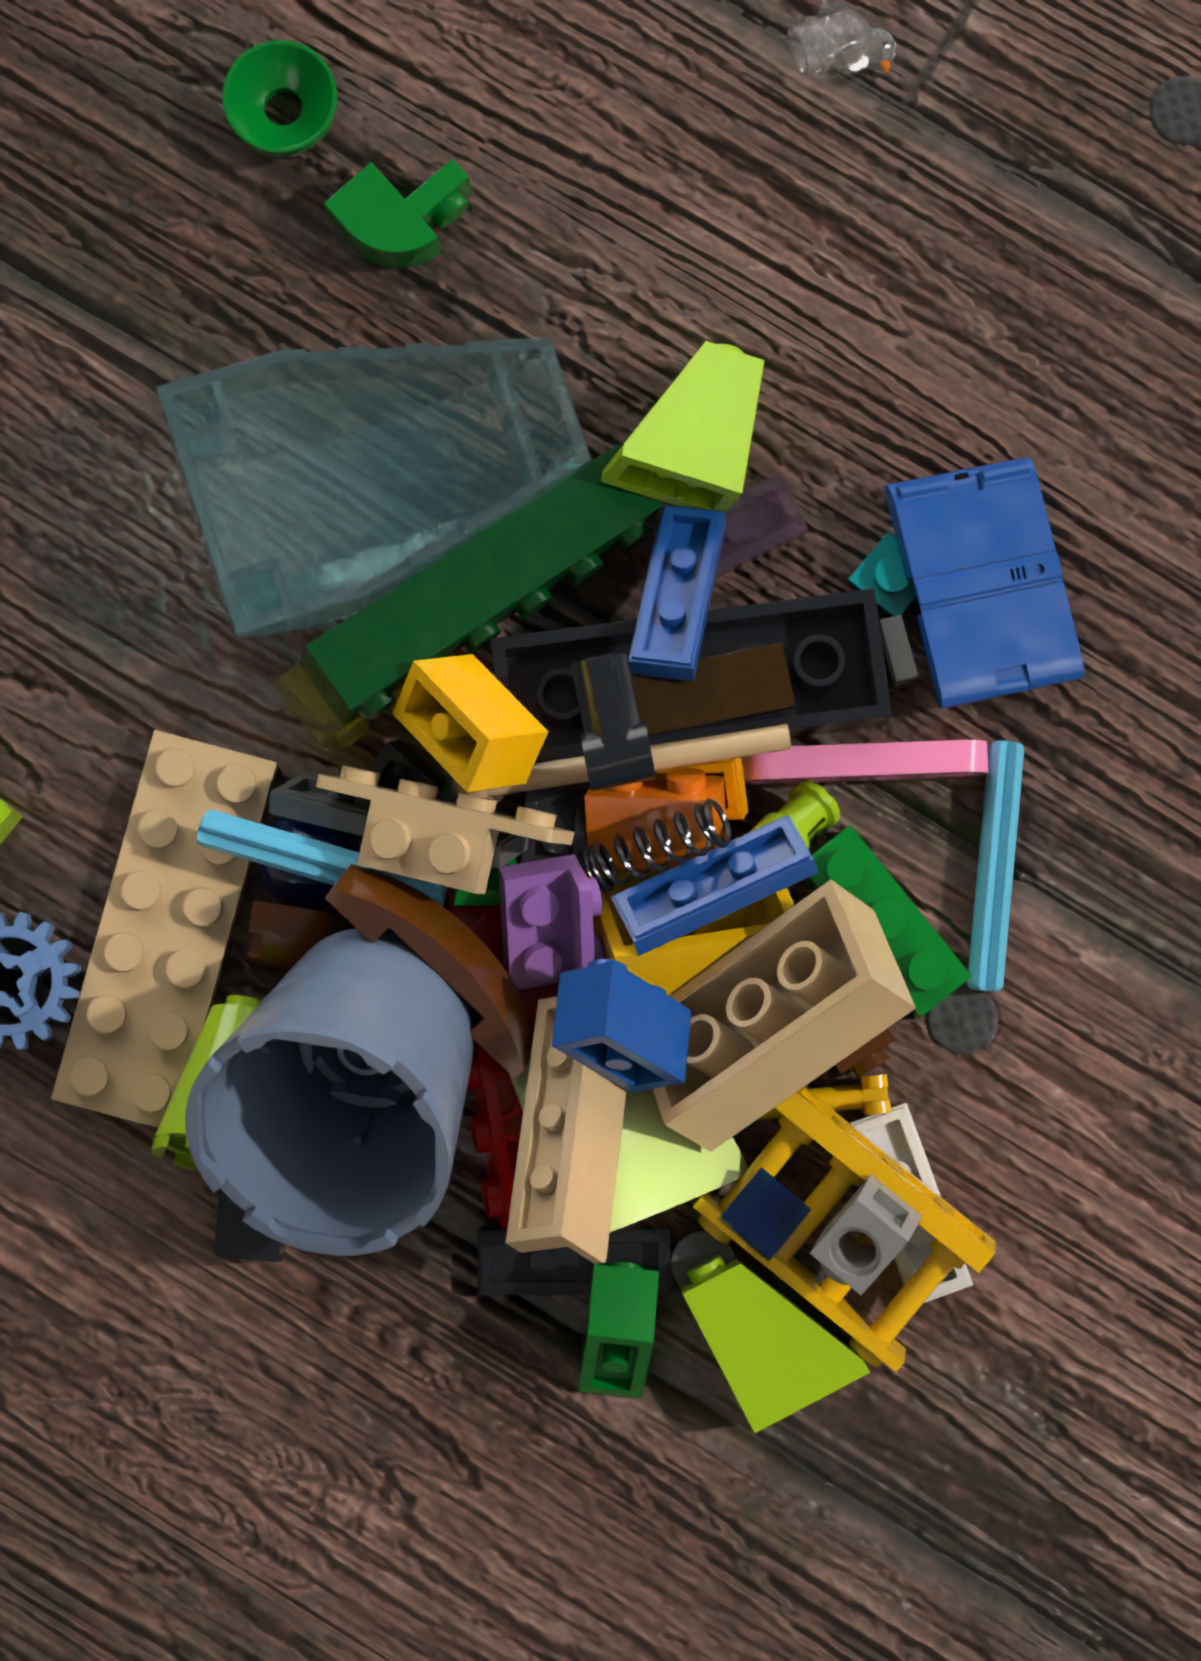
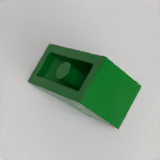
M614 1262L607 1266L594 1264L589 1290L578 1392L642 1398L654 1342L659 1271L643 1270L639 1265L630 1262Z

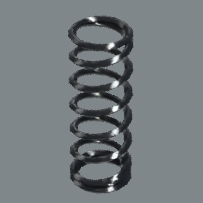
M711 798L706 799L704 806L695 803L693 809L694 816L700 830L706 837L705 848L698 850L692 844L691 832L684 815L679 811H675L673 816L674 825L681 840L686 845V853L683 857H677L672 852L667 828L661 820L655 818L653 823L654 833L661 848L666 853V861L663 865H657L652 860L648 838L642 828L635 826L633 831L634 841L641 856L646 861V869L640 873L632 868L631 854L625 839L621 835L615 834L613 839L614 848L620 862L627 870L626 877L623 880H617L614 862L605 846L597 841L591 845L587 844L583 852V862L588 878L595 877L600 891L607 893L612 891L616 884L626 886L630 881L631 874L639 879H643L649 875L651 867L659 871H665L669 867L671 859L680 864L686 863L691 851L699 856H706L710 850L711 843L719 848H726L731 840V831L727 817L721 806ZM710 804L718 812L725 832L724 841L720 839L713 827L709 813ZM595 858H596V861H597V863H598V865H599L601 871H602V872L604 873V875H605V880H606V882L603 880V878L601 877V875H600V873H599V871H598V868H597V865H596V862H595Z

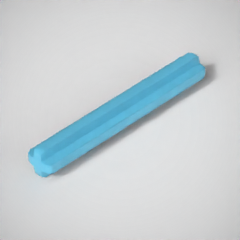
M993 741L988 748L989 774L986 775L968 969L972 977L967 980L970 989L982 992L1001 991L1004 984L1024 760L1023 744L1013 741Z
M206 811L198 827L197 843L201 847L334 885L341 874L353 864L391 876L417 889L441 906H444L447 897V886L358 865L359 852L219 811Z

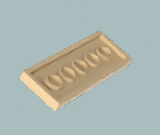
M154 730L53 1089L52 1100L148 1126L159 1127L210 1009L213 1006L252 861L201 847L197 843L198 827L201 818L208 810L219 811L263 824L269 804L270 792H272L279 768L277 762Z

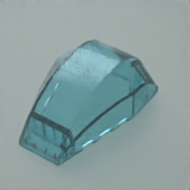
M551 338L466 341L465 345L432 346L431 343L405 344L404 348L366 349V346L339 347L338 351L306 352V349H288L157 386L158 397L182 483L217 591L237 638L272 635L312 627L354 615L485 529L544 496L591 461Z

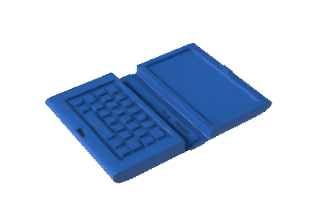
M1029 457L885 485V494L906 580L913 578L914 589L921 610V614L917 618L940 709L1084 677L1082 655L1065 590L1063 573L1058 554L1056 553L1037 472ZM956 476H964V479L955 480L954 478Z

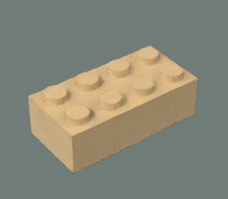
M830 879L670 995L671 998L691 1010L685 1083L652 1089L664 1124L712 1152L916 1009L876 913L872 908Z

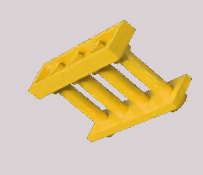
M803 1087L774 1107L783 1114L778 1120L782 1127L726 1196L722 1199L716 1193L710 1191L699 1196L693 1208L702 1214L698 1218V1222L711 1236L723 1244H728L733 1239L852 1336L849 1345L862 1359L877 1368L884 1362L893 1371L897 1372L905 1362L906 1348L894 1338L953 1267L961 1269L967 1263L976 1272L980 1273L995 1255V1240L806 1087ZM814 1139L833 1155L829 1161L832 1169L772 1240L743 1215L802 1143L808 1146ZM870 1175H873L921 1214L922 1217L918 1225L935 1238L930 1243L934 1250L874 1322L844 1298L851 1289L849 1285L840 1284L829 1276L823 1281L793 1257L851 1185L859 1187ZM864 1233L856 1241L863 1246H875L871 1238Z

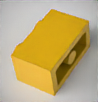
M473 654L413 661L392 713L467 793L526 784L549 732Z

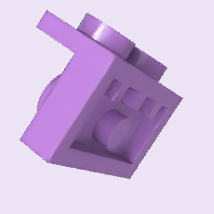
M574 854L508 865L498 869L504 969L518 990L559 983L561 972L588 967L589 962L604 959L599 935L594 933L593 917L602 914V899L599 885L595 877H586Z

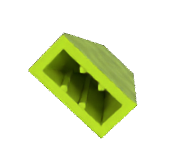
M705 341L603 469L601 482L679 507L726 512L743 492L765 360L744 354L741 349L730 344H714Z
M719 1254L702 1261L686 1272L691 1282L682 1287L679 1286L754 1434L870 1373L865 1361L850 1346L735 1257L734 1260L725 1264L722 1256Z

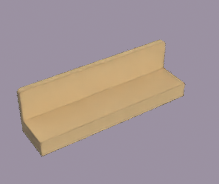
M557 996L539 999L506 1244L520 1253L569 1247L594 1264L605 1263L627 1090L552 1047Z

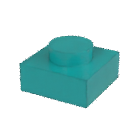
M888 531L850 576L847 584L855 591L875 588L877 609L889 618L902 615L915 600L916 593L913 578L906 580L897 539Z

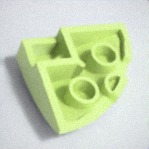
M530 1060L524 1071L516 1078L509 1073L522 1111L524 1110ZM652 1089L635 1093L627 1090L610 1232L740 1179L748 1169V1166L733 1137L710 1152L665 1126Z

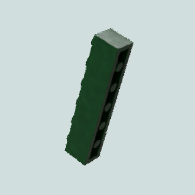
M619 444L305 646L299 664L343 726L359 715L367 723L393 706L397 701L393 693L403 687L413 661L449 657L464 646L470 654L480 650L491 642L490 638H496L502 632L498 627L499 623L516 612L522 620L530 617L553 599L549 592L551 589L566 579L573 586L580 584L604 565L600 557L617 546L620 547L623 553H626L641 544L654 532L650 524L663 506L660 500L601 482L602 471L621 448Z

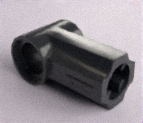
M626 653L600 655L572 663L571 668L584 733H580V739L591 791L656 779L645 721L640 722L635 700L636 693Z

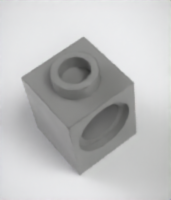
M870 1175L827 1224L810 1254L820 1262L822 1269L831 1279L840 1284L849 1285L862 1295L909 1242L922 1215L873 1175ZM858 1231L866 1234L871 1238L875 1246L867 1247L857 1243L852 1238L850 1232Z

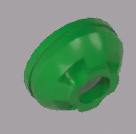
M272 40L257 44L248 49L233 63L226 75L223 86V107L227 121L234 133L247 146L270 156H292L314 147L326 136L333 124L337 110V88L331 70L315 51L300 43L288 40ZM290 93L300 99L302 111L295 122L288 125H277L267 118L265 114L266 105L276 94Z

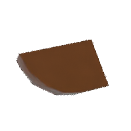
M253 900L249 932L253 933L251 949L248 952L249 967L288 973L316 943L337 932L356 929V927L340 914Z

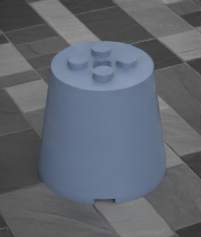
M357 928L337 932L319 941L309 949L204 1064L193 1083L186 1106L185 1127L191 1155L205 1183L213 1193L220 1188L236 1205L246 1213L242 1221L271 1239L300 1250L325 1255L354 1256L370 1254L395 1246L399 1237L409 1233L419 1225L424 1227L439 1208L447 1190L476 1041L471 1037L470 1031L478 1017L477 1010L392 930H386L373 943Z

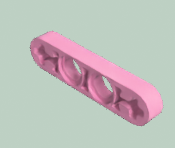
M984 740L791 746L789 750L741 757L744 781L747 785L799 784L803 780L814 783L960 778L989 774L988 744Z

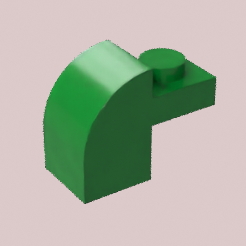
M452 158L404 199L371 162L326 200L324 206L329 221L363 257L386 267L409 268L424 264L441 253L438 236L432 228L436 224L441 228H445L464 213L469 206V202L466 199L471 195L470 179Z

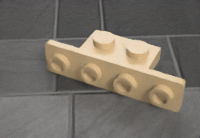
M342 765L340 777L318 774L316 787L371 800L357 862L358 865L471 893L485 894L499 831L549 843L572 845L575 832L554 827L557 815L548 812L518 807L516 817L514 818L495 813L496 800L458 793L455 804L436 799L438 787L400 779L398 790L378 785L380 773Z

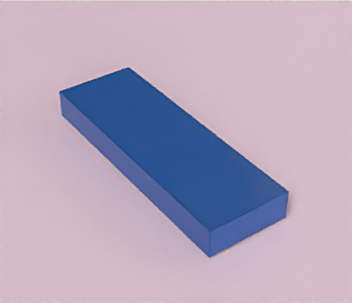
M662 506L628 660L632 674L694 682L726 528L725 512Z
M786 815L730 841L726 848L717 847L712 849L706 856H697L686 863H682L611 896V899L640 956L818 873L813 856L789 815Z

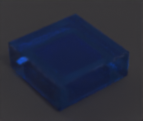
M761 1167L717 1220L764 1260L769 1261L812 1209Z

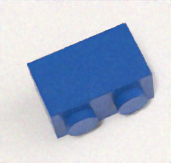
M611 959L593 960L588 963V967L560 973L552 1047L631 1093L685 1083L691 1010L666 995L667 993L663 988L649 984L628 971L625 964Z

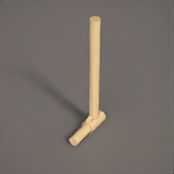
M788 724L655 744L650 745L654 769L657 771L791 749ZM584 756L536 763L526 784L467 793L453 778L457 797L458 793H465L496 800L497 803L503 799V795L589 781Z

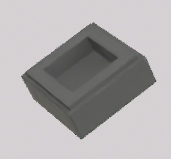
M902 615L881 619L879 624L888 687L890 686L892 690L910 685L918 677Z

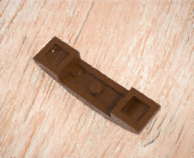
M351 864L341 874L325 896V899L371 943L379 938L388 928H391L479 1012L470 1031L471 1037L514 1078L519 1076L531 1058L535 1027L520 992L502 964L471 929L435 900L391 876Z

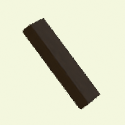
M782 642L698 659L694 682L632 674L640 722L645 721L648 737L795 708Z

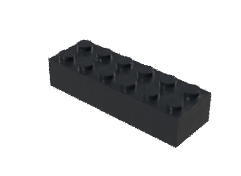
M875 588L709 610L699 659L782 642L795 708L648 737L650 745L788 724L790 737L886 725L892 717ZM637 619L490 638L495 677L549 731L535 764L584 756L580 733H584L571 664L606 654L626 653L627 660H629Z

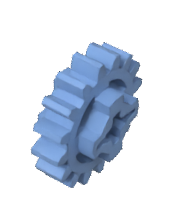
M0 912V963L7 969L23 972V976L16 982L20 990L18 995L21 999L14 993L0 992V1006L9 1007L14 1016L18 1017L21 1023L0 1024V1050L4 1048L8 1036H12L17 1050L29 1049V1034L32 1032L43 1041L51 1040L53 1034L48 1023L52 1019L69 1023L72 1017L61 1006L65 999H79L81 993L77 989L68 986V977L82 972L81 965L64 963L62 958L73 947L71 942L64 939L52 944L49 940L53 935L55 926L44 921L35 931H32L31 915L19 912L13 926H9L5 914ZM23 939L32 943L37 948L33 951L29 950L22 956L11 955L7 947L2 945L1 940ZM0 964V985H2V984L4 983V981H5V977H4L3 973L1 972V971L3 970V967L1 966V964ZM51 973V991L46 1003L43 1004L39 998L42 981L45 976Z

